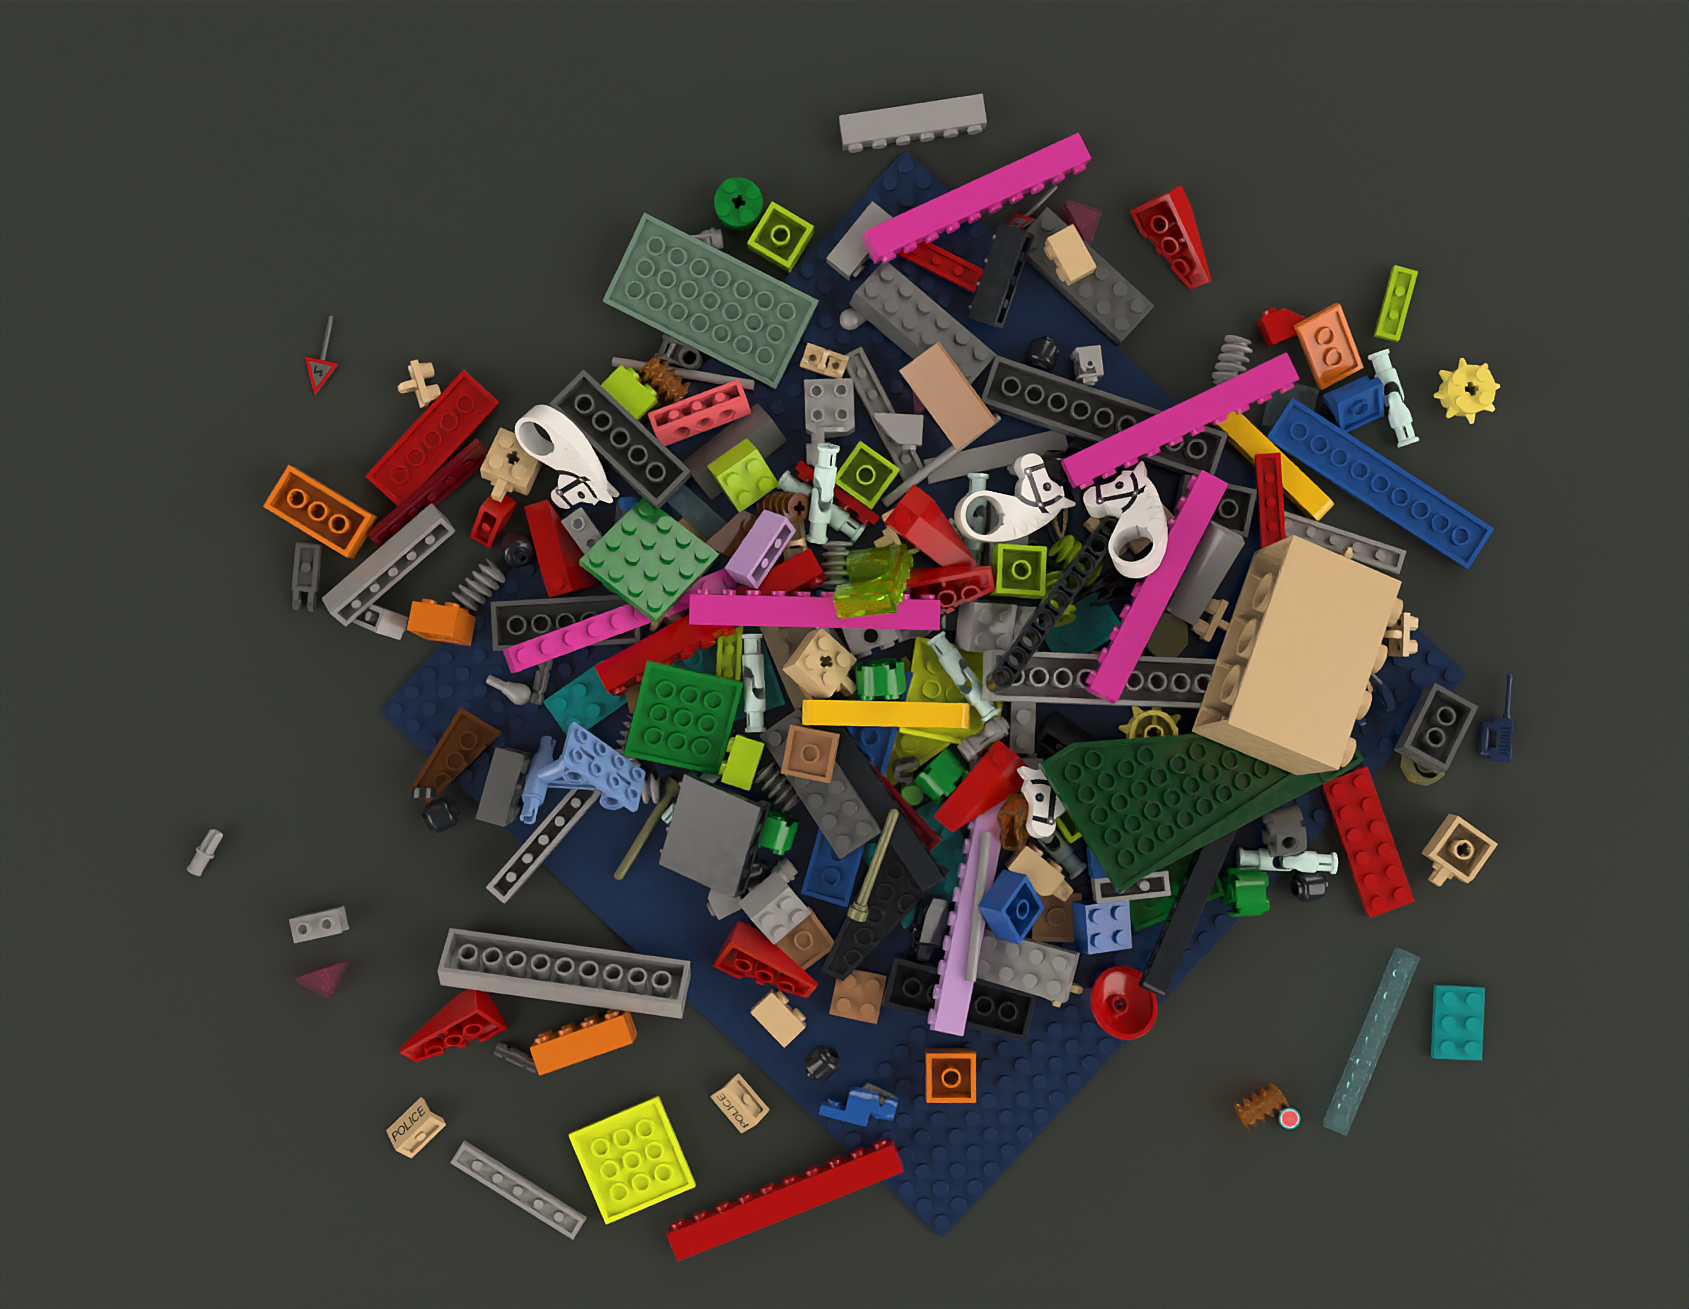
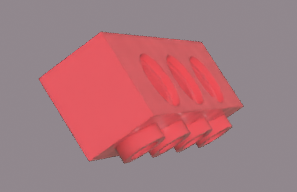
M737 379L647 414L657 439L664 446L752 413L740 380Z

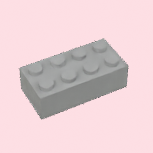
M986 926L981 943L976 978L1064 1003L1069 999L1080 953L1024 937L1020 944L996 939L991 928Z

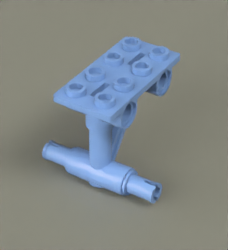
M576 722L569 725L562 755L556 761L552 757L556 740H552L550 736H543L541 738L538 753L533 756L529 773L525 777L526 784L522 795L524 806L520 814L521 821L524 820V823L527 824L535 823L538 807L544 803L547 788L601 790L600 804L604 808L616 810L624 806L631 812L638 810L645 778L644 770Z

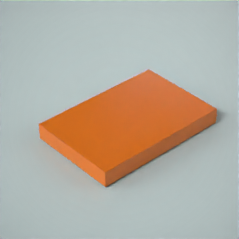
M1335 303L1294 325L1318 389L1323 390L1364 368L1339 303Z

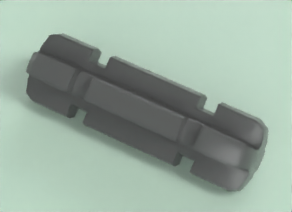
M552 660L545 661L537 666L539 670L536 671L532 688L534 693H531L530 697L532 704L542 705L544 703L545 695L543 694L547 690L550 676L548 672L552 668Z
M502 1042L496 1045L494 1055L500 1058L505 1057V1060L522 1068L525 1066L527 1067L526 1070L532 1073L537 1071L533 1056L530 1058L528 1054L513 1047L508 1048V1045Z

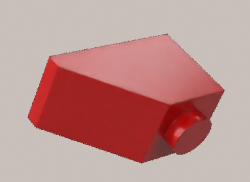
M1272 308L1262 313L1263 317L1257 321L1265 344L1269 348L1298 336L1294 325L1307 318L1285 308L1278 311L1276 308Z
M490 495L481 505L470 537L491 549L510 520L517 502L505 495L500 503L493 500Z

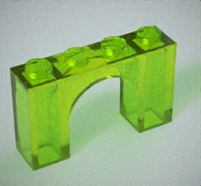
M906 544L849 551L845 563L850 584L837 585L833 594L838 619L897 613L899 604L903 602V591L907 589L906 581L910 579V568L913 567L912 553H908Z

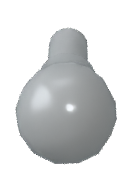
M854 308L846 309L840 315V324L847 330H854L867 321Z
M492 675L488 676L486 683L501 690L513 703L523 705L529 702L531 691L525 684L505 682Z

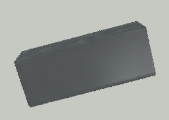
M758 403L750 408L752 414L733 421L682 462L691 471L692 477L711 501L720 495L723 490L707 465L746 438L757 448L763 459L787 442L772 418Z

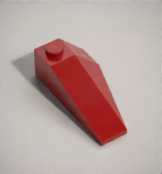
M1182 185L1161 193L1130 210L1140 234L1153 243L1156 247L1155 251L1167 259L1171 264V269L1189 290L1211 281L1192 207Z
M913 484L885 520L884 524L941 567L975 566L977 561L934 499Z
M991 566L914 568L893 572V589L895 594H910V599H920V594L935 595V599L941 600L940 615L945 612L948 614L954 611L955 607L965 602L970 603L995 590Z
M998 739L933 817L949 831L957 830L1017 793L1022 788L1024 782L1017 769L1022 766H1028L1017 754Z
M740 920L729 933L713 963V967L735 978L750 977L756 979V984L764 985V982L774 984L780 991L808 998L818 985L809 974L778 946L774 945L761 931Z

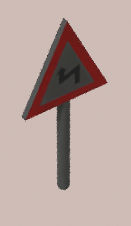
M1054 185L1025 215L1014 213L1008 225L1023 229L1035 221L1030 216L1057 189V185Z
M332 315L328 318L320 360L305 357L314 396L339 365L325 361L334 318Z

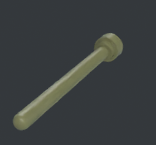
M669 776L665 781L663 796L614 874L615 879H623L671 799L679 794L680 781Z
M896 809L889 811L858 900L854 901V904H851L847 916L856 921L865 922L869 911L866 904L899 815Z

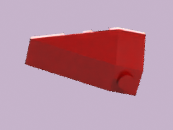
M548 500L525 506L540 570L549 598H559L598 586V579L579 565V560L585 554L562 524L561 517Z
M467 989L445 1005L399 1049V1052L412 1061L418 1062L443 1054L446 1048L457 1046L460 1049L466 1047V1042L478 1038L480 1042L488 1040L506 1030L507 1024L489 994L480 990Z

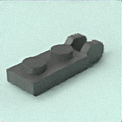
M296 542L292 579V608L294 610L301 609V591L308 592V611L314 612L316 610L323 546L321 544Z

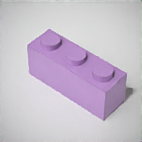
M764 509L725 567L735 582L756 590L758 589L796 532L787 517Z

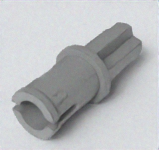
M216 829L209 830L201 846L196 847L197 852L187 867V871L196 876L202 875L208 861L214 858V851L223 837L221 832Z

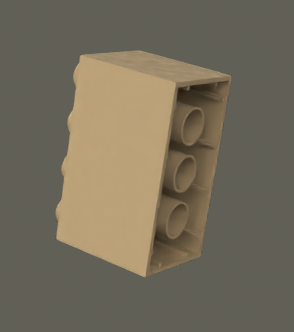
M1295 535L1255 551L1192 732L1295 775L1339 770L1340 766L1345 767L1351 761L1356 749V740L1350 737L1355 720H1361L1371 705L1372 694L1366 691L1371 673H1377L1381 669L1387 657L1388 648L1381 644L1386 627H1392L1397 622L1403 609V601L1396 598L1401 581Z

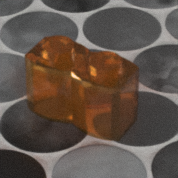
M1011 793L997 813V821L1001 828L1000 843L1005 850L1021 852L1031 836L1026 829L1029 806L1024 795Z

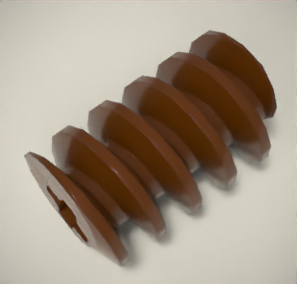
M773 490L757 500L756 504L759 515L765 509L785 516L790 523L795 524L805 520L810 510L808 497L799 492Z

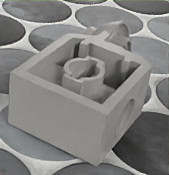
M853 378L804 380L806 433L811 436V443L806 444L807 465H812L815 468V465L818 464L820 451L817 449L818 444H831V442H825L826 438L847 437L855 431Z
M841 628L850 653L857 655L858 659L872 654V648L879 646L880 650L894 646V640L896 639L900 643L910 638H923L932 631L873 629L877 633V639L873 643H868L863 636L867 629Z

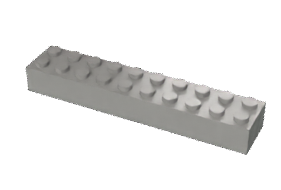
M1006 650L984 651L982 701L1200 709L1217 659L1140 656L1117 702L1111 704L1086 690L1089 684L1085 681L1090 671L1097 669L1100 663L1097 661L1099 654L1035 652L1013 684L1002 693L996 694L987 689L985 680ZM1009 656L1010 662L1018 666L1017 659ZM995 675L997 683L1004 685L1003 678Z
M453 928L449 929L437 970L440 984L444 986L681 1019L691 977L690 961Z

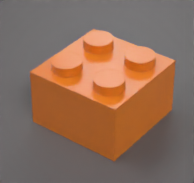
M422 599V602H412L407 630L426 640L471 646L476 617L470 615L469 610L459 608L460 605L445 602V605L442 606L438 605L436 601Z
M925 1048V1097L927 1103H976V1052L974 1048Z

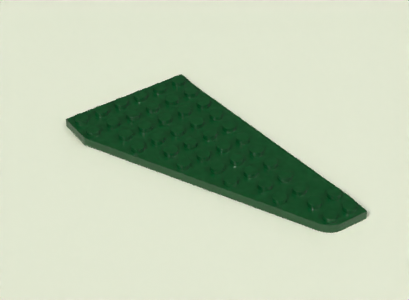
M1199 734L1072 743L1038 764L1116 892L1121 893L1145 876L1317 786L1342 775L1362 762L1364 758L1356 747L1351 761L1345 767L1340 766L1339 770L1295 775Z

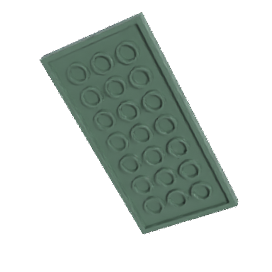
M644 213L605 294L603 302L777 389L819 300Z

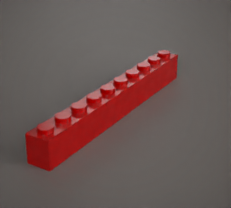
M808 548L770 569L757 590L761 591V595H770L771 591H786L785 596H795V591L814 590L820 587L827 578L813 552ZM741 585L734 590H736V595H746V590L756 589ZM689 615L594 667L606 691L612 696H621L627 693L633 685L641 684L647 659L670 665L679 660H687L694 655L693 652L701 648L706 649L713 646L715 640L721 636L729 637L737 631L736 628L740 626L689 624Z
M886 1138L879 1139L873 1143L872 1147L867 1149L863 1147L851 1151L849 1156L841 1158V1156L834 1157L824 1166H811L805 1170L806 1173L799 1176H796V1174L789 1175L781 1183L776 1185L774 1183L766 1184L760 1188L761 1191L753 1194L746 1192L740 1195L736 1201L731 1203L723 1201L715 1206L716 1209L708 1212L704 1209L695 1213L693 1218L688 1220L681 1218L672 1222L666 1235L677 1262L902 1173L903 1163L893 1138L886 1140Z

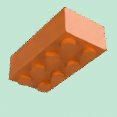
M290 465L287 466L263 505L269 511L343 556L354 559L366 540L367 532L373 528L378 520V517Z
M609 1009L603 1016L599 1017L598 1014H593L584 1018L585 1021L576 1025L575 1022H570L561 1026L562 1029L553 1033L552 1030H547L538 1034L539 1037L534 1039L535 1042L531 1045L530 1051L539 1076L632 1044L637 1036V1031L630 1011Z

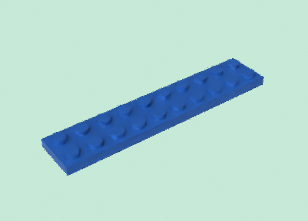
M1294 398L1288 401L1266 435V438L1277 448L1465 570L1470 568L1494 530L1487 523Z
M866 659L865 665H869L868 659ZM905 670L906 691L900 694L898 699L887 700L884 699V696H875L874 700L869 701L905 702L914 673ZM856 694L855 701H861L860 695ZM847 726L870 762L885 776L899 727ZM819 828L801 894L848 907L866 843L840 859Z

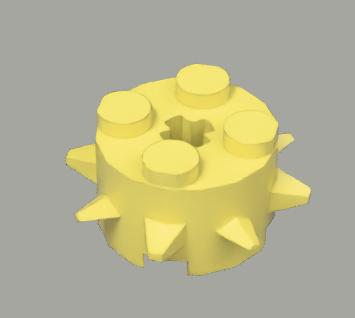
M1460 358L1458 369L1452 372L1440 370L1439 374L1443 383L1440 384L1439 392L1434 394V398H1439L1442 406L1447 408L1446 417L1448 419L1454 415L1466 416L1469 423L1473 424L1477 412L1482 410L1493 412L1495 410L1492 402L1494 401L1495 391L1500 388V384L1494 382L1486 363L1481 366L1467 365L1464 358ZM1465 387L1469 389V392H1465Z
M1132 706L1133 717L1127 725L1119 726V730L1126 733V739L1149 737L1147 736V731H1151L1152 727L1153 731L1157 732L1156 737L1178 735L1176 724L1181 716L1179 714L1169 716L1167 713L1162 712L1161 707L1141 710L1137 706Z

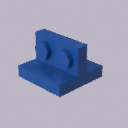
M1366 375L1323 395V402L1335 416L1336 426L1347 433L1384 416L1383 383L1378 377L1370 380Z

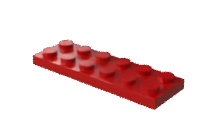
M463 370L368 472L366 477L397 506L400 505L446 464L501 403Z
M1363 765L1321 784L1367 917L1372 918L1414 902L1415 900L1368 767Z

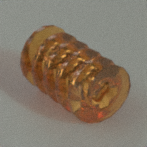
M659 354L653 357L638 374L645 372L643 380L652 379L650 387L654 388L659 385L657 394L661 395L666 392L664 400L667 402L673 399L672 404L686 396L691 383L688 381L681 384L684 376L674 377L676 369L673 368L668 371V361L660 364L662 355Z
M1271 1082L1267 1083L1268 1091L1262 1087L1259 1088L1260 1096L1252 1092L1250 1094L1252 1101L1244 1097L1242 1099L1243 1107L1237 1102L1234 1104L1236 1114L1248 1132H1250L1248 1124L1255 1128L1258 1127L1257 1118L1264 1123L1266 1122L1265 1113L1273 1118V1108L1282 1112L1281 1103L1290 1107L1282 1092Z

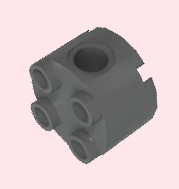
M1298 805L1277 807L1261 816L1262 822L1265 824V830H1262V839L1264 844H1268L1270 857L1306 851V828L1301 825V821L1304 819Z

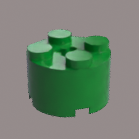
M729 178L716 191L714 206L717 217L725 228L741 233L759 224L764 213L762 194L756 184L745 178ZM743 202V205L736 209L735 204Z
M896 658L869 660V665L863 666V661L854 664L857 695H860L861 701L874 700L875 696H884V699L887 700L898 699L899 695L906 691L903 659L897 662Z
M945 747L936 758L923 768L914 778L913 782L933 802L939 804L957 787V783L962 781L971 771L951 750Z
M770 808L758 848L764 846L770 848L772 853L784 855L785 851L792 849L799 819L796 818L793 821L790 819L791 814L787 812L781 813V810Z
M1257 866L1226 868L1225 872L1228 873V876L1223 877L1222 887L1225 895H1223L1224 904H1229L1230 910H1226L1230 917L1260 916L1263 912H1268L1270 903L1268 897H1266V887L1269 884L1267 873L1261 872Z

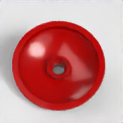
M1115 966L1103 971L1096 978L1092 986L1090 998L1092 1012L1101 1028L1111 1036L1122 1040H1131L1146 1034L1153 1026L1158 1010L1156 994L1139 987L1142 973L1128 966ZM1114 1002L1118 1005V1009L1115 1008Z

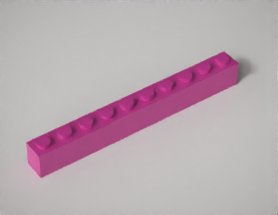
M1078 132L876 225L864 232L862 240L874 264L880 261L883 264L896 258L895 254L899 252L909 253L918 247L917 244L923 241L927 244L939 238L938 234L942 232L952 233L960 228V224L966 221L971 224L979 220L983 213L989 211L990 214H993L1002 209V205L1009 201L1011 204L1022 200L1024 198L1023 195L1026 193L1036 194L1045 188L1044 185L1050 182L1055 185L1063 181L1067 174L1073 173V175L1081 173L1086 169L1091 156Z
M1286 352L1063 459L1061 464L1072 487L1079 486L1082 490L1094 484L1093 479L1100 475L1105 479L1117 473L1115 468L1123 464L1125 468H1128L1138 463L1137 458L1144 454L1149 458L1161 452L1159 447L1167 443L1172 447L1182 442V436L1188 433L1195 436L1205 431L1204 426L1211 422L1215 426L1228 420L1227 414L1234 411L1236 415L1250 409L1248 404L1257 401L1258 404L1270 400L1272 398L1271 393L1277 390L1282 394L1294 388L1293 383L1299 380V377Z
M1204 470L1200 471L1197 475L1193 474L1186 485V488L1189 489L1185 497L1181 496L1175 506V509L1178 510L1175 518L1170 517L1167 522L1168 542L1163 559L1154 572L1145 576L1141 583L1137 582L1130 594L1134 596L1130 605L1126 603L1119 617L1123 618L1119 626L1115 625L1108 636V639L1111 640L1108 648L1103 647L1097 658V661L1100 662L1097 669H1092L1085 681L1089 684L1086 688L1088 692L1111 704L1117 702L1228 483Z
M726 569L705 575L662 618L690 608V594H696V589H711V594H721V590H734L743 584L735 582ZM626 604L503 649L511 673H515L651 623L652 621L632 605Z
M696 589V594H690L689 624L940 630L941 600L935 599V595L920 594V599H910V594H895V598H885V593H870V598H860V593H845V597H835V592H820V597L810 596V592L795 591V596H785L786 591H771L770 595H761L760 590H746V595H736V590H721V594H711V589Z

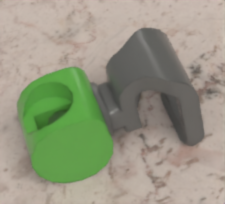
M914 755L898 758L892 765L894 778L901 782L902 796L910 805L919 804L924 797L923 791L913 782V772H902V770L920 767L919 760Z

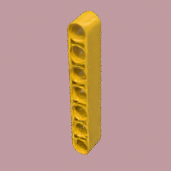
M1235 411L1227 414L1228 420L1214 426L1213 422L1210 423L1216 430L1228 433L1226 440L1254 466L1255 454L1281 452L1242 414L1236 415ZM1281 452L1283 494L1310 520L1318 522L1332 508L1334 503Z
M803 700L802 725L969 728L970 703Z

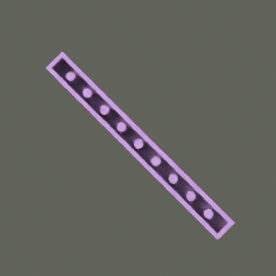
M1010 797L967 823V829L970 832L968 839L964 840L962 853L965 854L964 862L960 863L958 867L957 877H960L959 886L955 887L952 896L955 906L954 911H950L947 925L950 926L949 936L945 935L942 949L946 950L944 960H940L938 966V974L941 975L939 985L936 984L934 987L933 999H936L934 1009H930L928 1015V1024H931L930 1030L957 1036H963L974 984V981H966L981 834L982 832H991L986 895L994 883ZM984 916L982 919L979 954L986 923Z

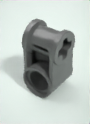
M663 334V342L659 352L655 353L654 358L679 368L696 371L700 369L703 361L697 349ZM688 354L696 355V361L693 364H685L684 360Z

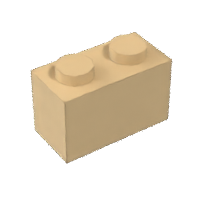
M1073 224L1046 239L1044 251L1049 260H1054L1058 267L1056 268V273L1062 282L1065 281L1068 286L1093 273L1097 268Z
M772 988L751 1008L750 1013L785 1048L806 1027L804 1022L806 1018L797 1008L793 1010L787 1004L789 1000L780 990L776 993Z

